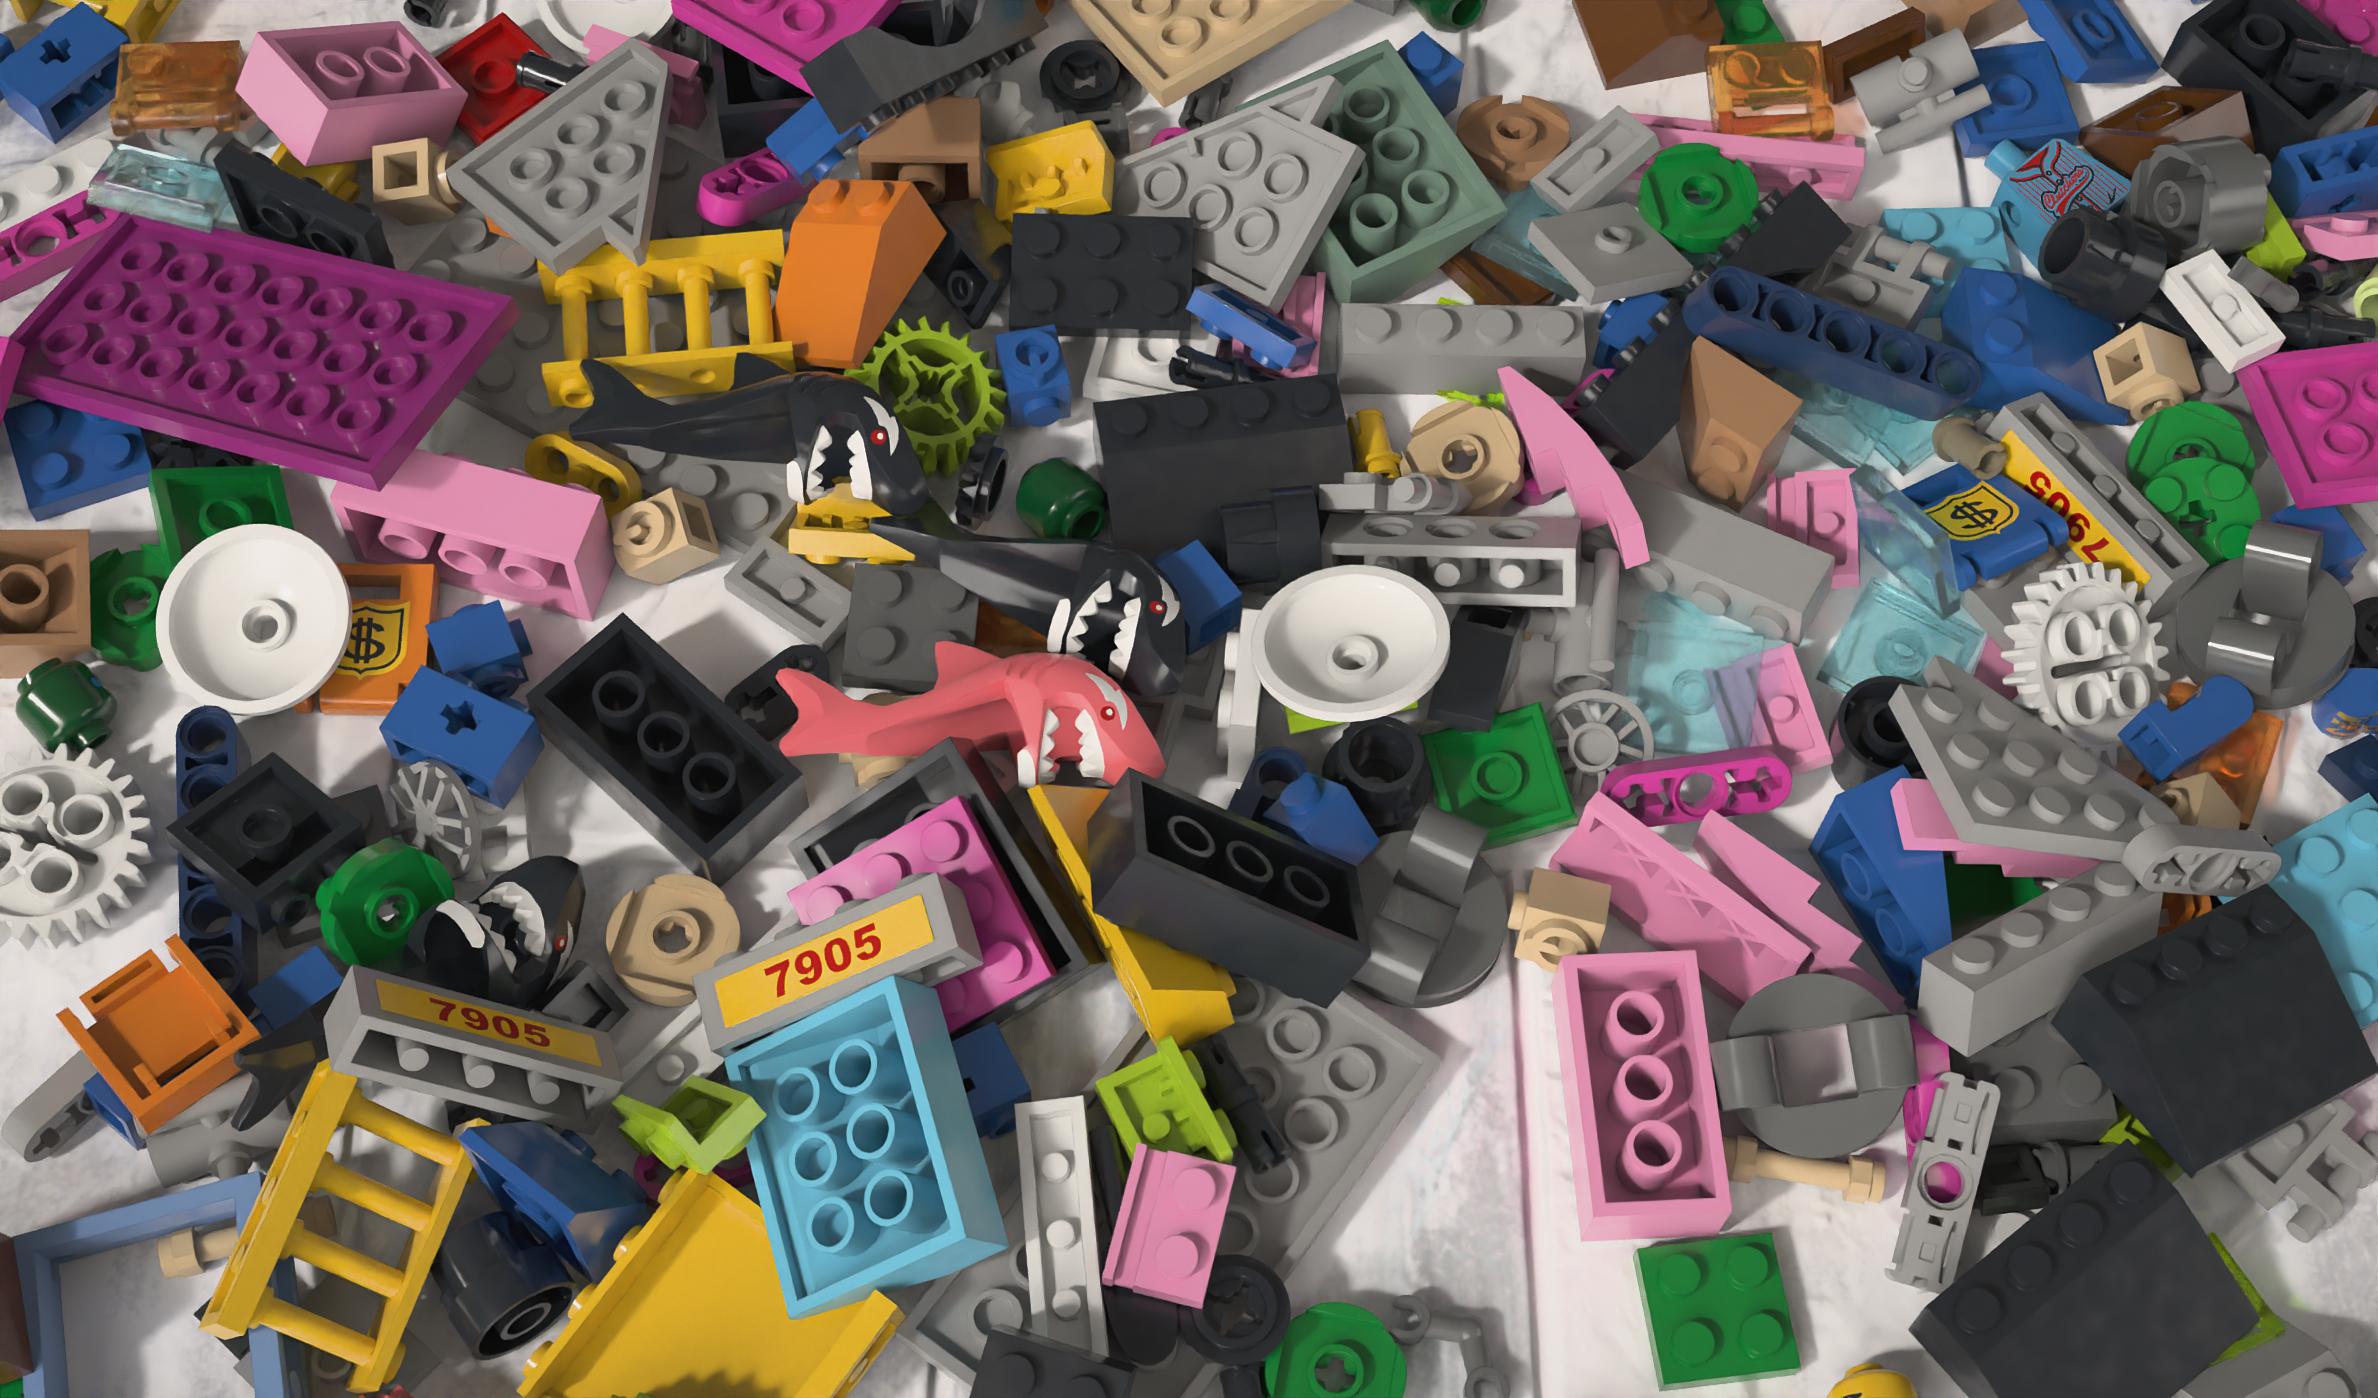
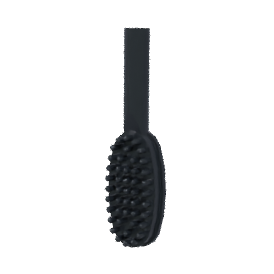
M1111 1125L1096 1127L1089 1131V1140L1111 1234V1240L1107 1242L1102 1253L1101 1279L1127 1184L1116 1130ZM1102 1284L1104 1302L1110 1324L1123 1352L1133 1362L1143 1366H1154L1163 1362L1173 1352L1177 1342L1178 1313L1176 1303L1135 1293L1133 1289L1117 1285L1111 1287Z

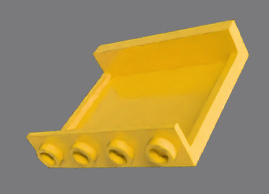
M681 1168L663 1186L658 1196V1202L661 1205L644 1227L636 1225L620 1241L613 1255L616 1263L598 1285L596 1282L589 1284L574 1300L568 1312V1317L572 1320L553 1343L550 1340L544 1342L531 1355L522 1372L526 1379L516 1391L524 1398H611L612 1394L619 1397L635 1398L639 1392L651 1394L655 1398H848L895 1335L896 1330L905 1320L906 1316L895 1303L875 1289L867 1300L800 1320L789 1319L761 1207L716 1175L712 1170L707 1175H704L692 1169L686 1170Z

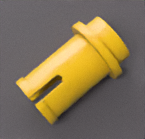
M1364 409L1356 412L1355 415L1360 427L1357 426L1356 419L1350 416L1347 419V428L1351 435L1358 460L1354 471L1382 474V478H1399L1400 461L1402 460L1399 454L1392 451L1383 412L1378 409Z

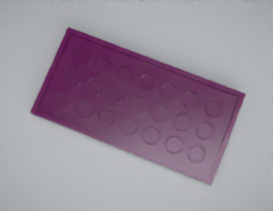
M128 207L9 336L26 348L12 392L381 492L519 319L521 314L514 298Z

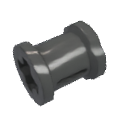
M1122 102L1112 103L1111 108L1107 110L1076 114L1073 109L1063 111L1064 126L1091 120L1096 125L1110 151L1117 150L1120 155L1129 154V131Z

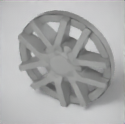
M1600 689L1582 690L1560 699L1545 713L1549 728L1557 720L1569 737L1567 739L1554 740L1557 752L1568 751L1570 760L1560 763L1564 775L1575 772L1572 792H1569L1574 807L1585 808L1587 802L1592 798L1581 796L1586 775L1598 776V790L1601 792L1603 780L1611 770L1617 767L1616 764L1620 756L1640 762L1654 760L1655 746L1651 727L1641 710L1622 695ZM1597 701L1612 703V705L1599 721L1595 722L1586 702ZM1574 705L1579 706L1587 722L1576 729H1573L1563 715L1566 710ZM1624 710L1629 713L1633 720L1618 733H1614L1609 726L1620 711ZM1639 729L1644 741V751L1624 745ZM1637 783L1630 785V794L1619 799L1626 800L1637 790H1640L1641 787Z
M435 759L414 762L408 767L399 769V783L390 785L389 791L396 802L398 824L391 828L393 836L401 834L404 842L422 849L435 857L446 868L452 881L464 877L471 871L476 862L480 843L477 813L465 784L453 769ZM455 798L461 812H458L455 807ZM460 828H464L465 837L460 835Z

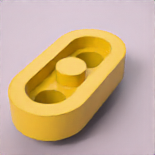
M559 430L540 435L533 439L526 449L524 457L526 473L537 480L560 486L566 483H574L588 488L596 495L602 497L608 523H611L610 517L624 511L630 505L640 502L642 499L641 480L629 463L590 442L573 441L568 431ZM561 452L568 459L569 465L567 470L560 462ZM612 479L618 487L619 497L615 496L611 490Z

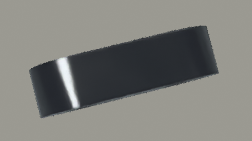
M800 644L784 649L732 688L725 696L724 703L741 718V709L746 706L753 711L763 708L765 718L763 721L757 723L752 718H747L744 721L767 742L773 741L798 720L797 706L776 679L779 670L791 668L808 673L813 671L814 676L832 686L829 661L825 654L815 646Z

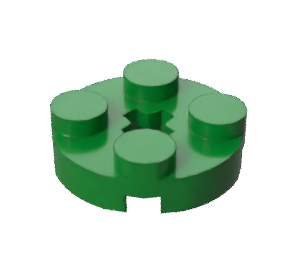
M1683 143L1663 150L1656 156L1654 164L1647 171L1645 170L1641 179L1637 195V206L1640 215L1679 253L1683 251L1693 253L1718 251L1717 246L1739 225L1744 223L1749 228L1754 216L1751 211L1758 204V186L1751 170L1738 158H1736L1734 165L1728 159L1718 156L1720 148L1710 144ZM1690 190H1697L1701 198H1710L1712 201L1707 202L1706 205H1697L1688 201L1687 197Z
M2188 401L2164 408L2160 412H2156L2148 417L2141 424L2129 442L2125 457L2127 480L2140 492L2142 486L2150 479L2148 477L2160 466L2173 461L2174 454L2184 455L2189 448H2194L2200 452L2198 457L2212 458L2224 464L2237 467L2251 484L2255 470V458L2253 449L2250 450L2248 440L2242 433L2244 431L2243 427L2232 414L2210 403ZM2198 501L2188 503L2189 513L2179 516L2180 525L2205 524L2211 521L2209 510H2201Z
M2190 457L2166 463L2157 468L2148 477L2150 479L2142 486L2140 494L2209 564L2203 573L2223 562L2245 555L2251 529L2257 519L2261 520V511L2252 485L2245 479L2243 473L2237 467L2224 464L2212 458ZM2198 501L2201 510H2209L2211 521L2204 525V533L2196 537L2192 528H2181L2179 524V516L2189 513L2188 503Z
M139 544L142 550H132L121 554L119 549L116 548L102 553L90 562L91 650L89 652L104 662L117 666H130L133 670L139 672H148L156 669L163 663L156 637V615L159 599L168 578L161 546ZM146 595L151 596L146 610L137 615H127L128 612L123 605L126 600L132 598L133 600L140 601Z
M385 838L355 853L341 865L334 876L327 878L321 883L316 893V904L321 911L320 925L322 935L331 952L350 967L354 964L367 968L407 943L410 929L420 916L441 900L455 898V893L448 871L435 857L398 838ZM399 896V899L392 905L394 916L390 920L385 921L377 916L378 909L385 899Z
M1320 1303L1306 1309L1304 1314L1294 1317L1289 1322L1284 1340L1266 1359L1264 1380L1267 1398H1403L1407 1378L1405 1358L1399 1344L1396 1347L1392 1336L1384 1330L1385 1325L1373 1313L1348 1303ZM1331 1358L1343 1360L1344 1372L1354 1376V1384L1352 1386L1342 1385L1339 1393L1325 1390V1382L1315 1377V1368L1327 1369Z

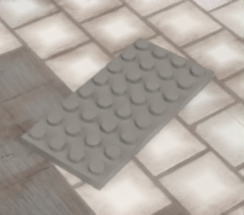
M1228 971L1236 989V994L1227 998L1234 1024L1180 1050V1052L1182 1053L1188 1049L1192 1050L1204 1041H1206L1209 1049L1213 1047L1210 1042L1211 1038L1219 1035L1224 1036L1227 1046L1250 1084H1259L1266 1095L1263 1105L1286 1143L1291 1146L1293 1153L1285 1162L1274 1169L1270 1162L1266 1163L1269 1168L1268 1171L1264 1174L1256 1175L1251 1169L1252 1165L1240 1145L1238 1144L1237 1147L1232 1149L1231 1166L1236 1167V1175L1215 1257L1238 1254L1255 1258L1269 1266L1284 1284L1439 1070L1443 1058L1344 991H1341L1330 1006L1325 1009L1301 998L1288 997L1278 989L1245 975H1236ZM1138 1018L1079 1094V1096L1083 1095L1086 1102L1089 1131L1100 1126H1112L1095 1092V1081L1157 1053V1049L1140 1018ZM1205 1088L1201 1089L1211 1111H1214L1216 1105ZM1117 1135L1128 1180L1132 1163ZM1090 1144L1102 1271V1253L1107 1242L1111 1240V1234ZM1020 1172L997 1200L1010 1247L957 1272L937 1278L896 1330V1337L899 1341L970 1393L990 1328L1002 1323L1033 1333ZM1243 1287L1239 1297L1235 1296L1229 1305L1219 1301L1217 1304L1214 1303V1308L1222 1313L1220 1335L1225 1336L1227 1330H1232L1238 1321L1247 1324L1253 1323V1318L1245 1313L1247 1288ZM1105 1307L1109 1357L1138 1366L1129 1398H1202L1225 1365L1208 1364L1203 1356L1191 1346L1186 1345L1179 1321L1176 1345L1173 1352L1163 1362L1154 1366H1143L1133 1362L1123 1352L1113 1333Z

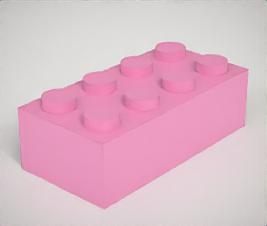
M415 448L381 492L337 481L329 497L354 557L358 562L367 564H435L440 574V583L593 622L617 563L613 551V538L601 496L578 484L566 483L560 486L537 480L530 474L516 468L498 470L478 465L469 458L457 453L446 452L439 455Z
M1696 950L1562 955L1551 983L1581 1242L1718 1235L1733 1210L1708 1045Z

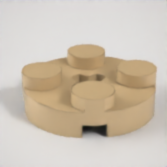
M1458 400L1445 403L1422 416L1410 432L1412 439L1407 446L1405 455L1402 451V461H1400L1402 477L1415 472L1431 475L1435 479L1444 477L1458 480L1465 488L1470 490L1473 497L1472 505L1466 511L1459 512L1453 516H1490L1501 509L1510 498L1519 494L1525 483L1523 472L1525 451L1512 422L1501 411L1493 407L1490 410L1486 407L1474 406L1472 401ZM1464 450L1468 456L1478 454L1477 460L1472 464L1473 467L1469 471L1464 473L1448 471V468L1455 464L1453 455L1456 452Z
M682 873L666 874L653 878L655 884L642 888L636 894L633 889L621 898L614 908L607 925L606 945L618 982L624 988L645 1002L664 1007H679L692 1004L697 999L692 976L715 967L714 962L719 957L730 952L742 950L743 935L734 908L727 901L726 895L715 884L695 875ZM675 927H684L686 938L691 941L690 945L686 949H680L678 953H666L665 946L657 942L659 936H670L674 932Z

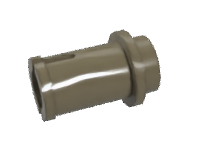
M1965 416L1946 417L1938 422L1932 432L1931 440L1934 452L1940 459L1946 462L1959 463L1981 480H1989L1995 477L2005 465L2007 456L2002 451L2004 447L1979 433L1974 421Z

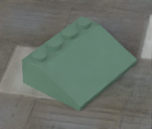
M1388 39L1235 107V112H1238L1326 75L1336 78L1344 86L1321 129L1357 145L1366 153V156L1308 259L1316 273L1326 272L1325 286L1340 309L1341 303L1386 304L1399 298L1507 216L1508 209Z

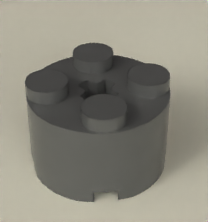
M2219 135L2159 145L2152 149L2155 152L2150 159L2141 160L2136 167L2130 186L2131 216L2133 220L2162 234L2167 246V263H2183L2211 249H2214L2219 256L2237 253L2246 248L2254 247L2262 241L2265 233L2264 220L2267 211V186L2271 180L2272 169L2268 159L2263 154H2254L2241 140L2228 135Z

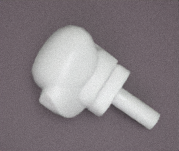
M1002 80L1000 83L989 82L978 89L974 98L981 99L982 135L984 137L1004 143L1038 134L1033 130L1035 115L1027 111L1020 104V87L1016 82Z

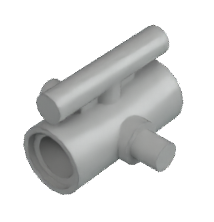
M1955 27L1909 49L1911 58L1904 62L1896 55L1850 77L1854 92L1871 127L1899 115L1901 122L1875 133L1883 154L1891 152L1992 104L1983 83L1955 96L1954 88L1979 77L1975 60L1959 27Z
M1610 548L1599 549L1595 552L1594 563H1581V581L1576 607H1551L1550 610L1532 606L1527 607L1524 631L1542 634L1546 642L1555 644L1552 686L1554 691L1562 697L1590 689L1612 692L1615 658H1618L1622 653L1643 657L1646 653L1649 643L1648 633L1628 629L1625 621L1617 620L1620 553L1617 550Z
M249 1073L225 1081L150 1135L144 1131L134 1117L133 1120L139 1137L146 1141L151 1162L164 1188H169L212 1173L221 1181L247 1174L253 1163L252 1158L279 1149L296 1112L291 1094L268 1116L249 1130L241 1132L231 1126V1120L252 1082V1075Z

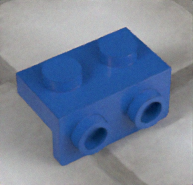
M814 97L767 137L766 144L804 188L815 178L820 183L823 178L830 177L845 162L846 158L843 154L860 139L865 141L881 127L866 133L863 126L859 125L839 135L818 100Z

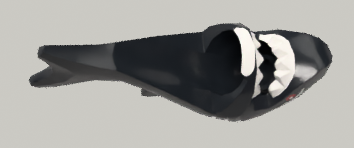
M742 352L736 355L733 385L728 392L707 399L670 405L645 395L632 382L608 364L589 358L583 359L579 365L584 378L589 384L594 400L592 406L580 418L569 425L568 432L573 441L633 445L659 452L715 460L787 464L788 496L791 500L806 506L814 503L818 498L827 497V494L833 492L836 484L850 483L854 497L868 499L893 516H906L917 512L931 498L920 463L907 432L896 413L873 388L853 377L829 372L790 373L772 361L748 352Z
M933 497L917 512L909 515L872 517L870 519L869 532L927 561L993 607L1048 638L1047 650L1050 653L1069 654L1092 663L1107 676L1118 679L1122 684L1123 690L1137 695L1159 696L1175 694L1183 685L1186 648L1185 616L1181 597L1169 576L1143 555L1133 550L1102 541L1065 539L1057 535H1052L1049 538H1008L973 534L953 523Z
M546 855L533 858L497 877L472 902H468V900L457 901L454 897L443 899L420 916L410 929L407 943L367 968L530 1012L532 1010L530 1007L557 981L567 966L577 942L586 896L581 867L579 864L563 856ZM340 986L309 1007L294 1020L236 1052L234 1055L235 1065L251 1074L252 1082L231 1120V1126L241 1132L249 1130L268 1116L316 1068L317 1063L329 1058L323 1018Z

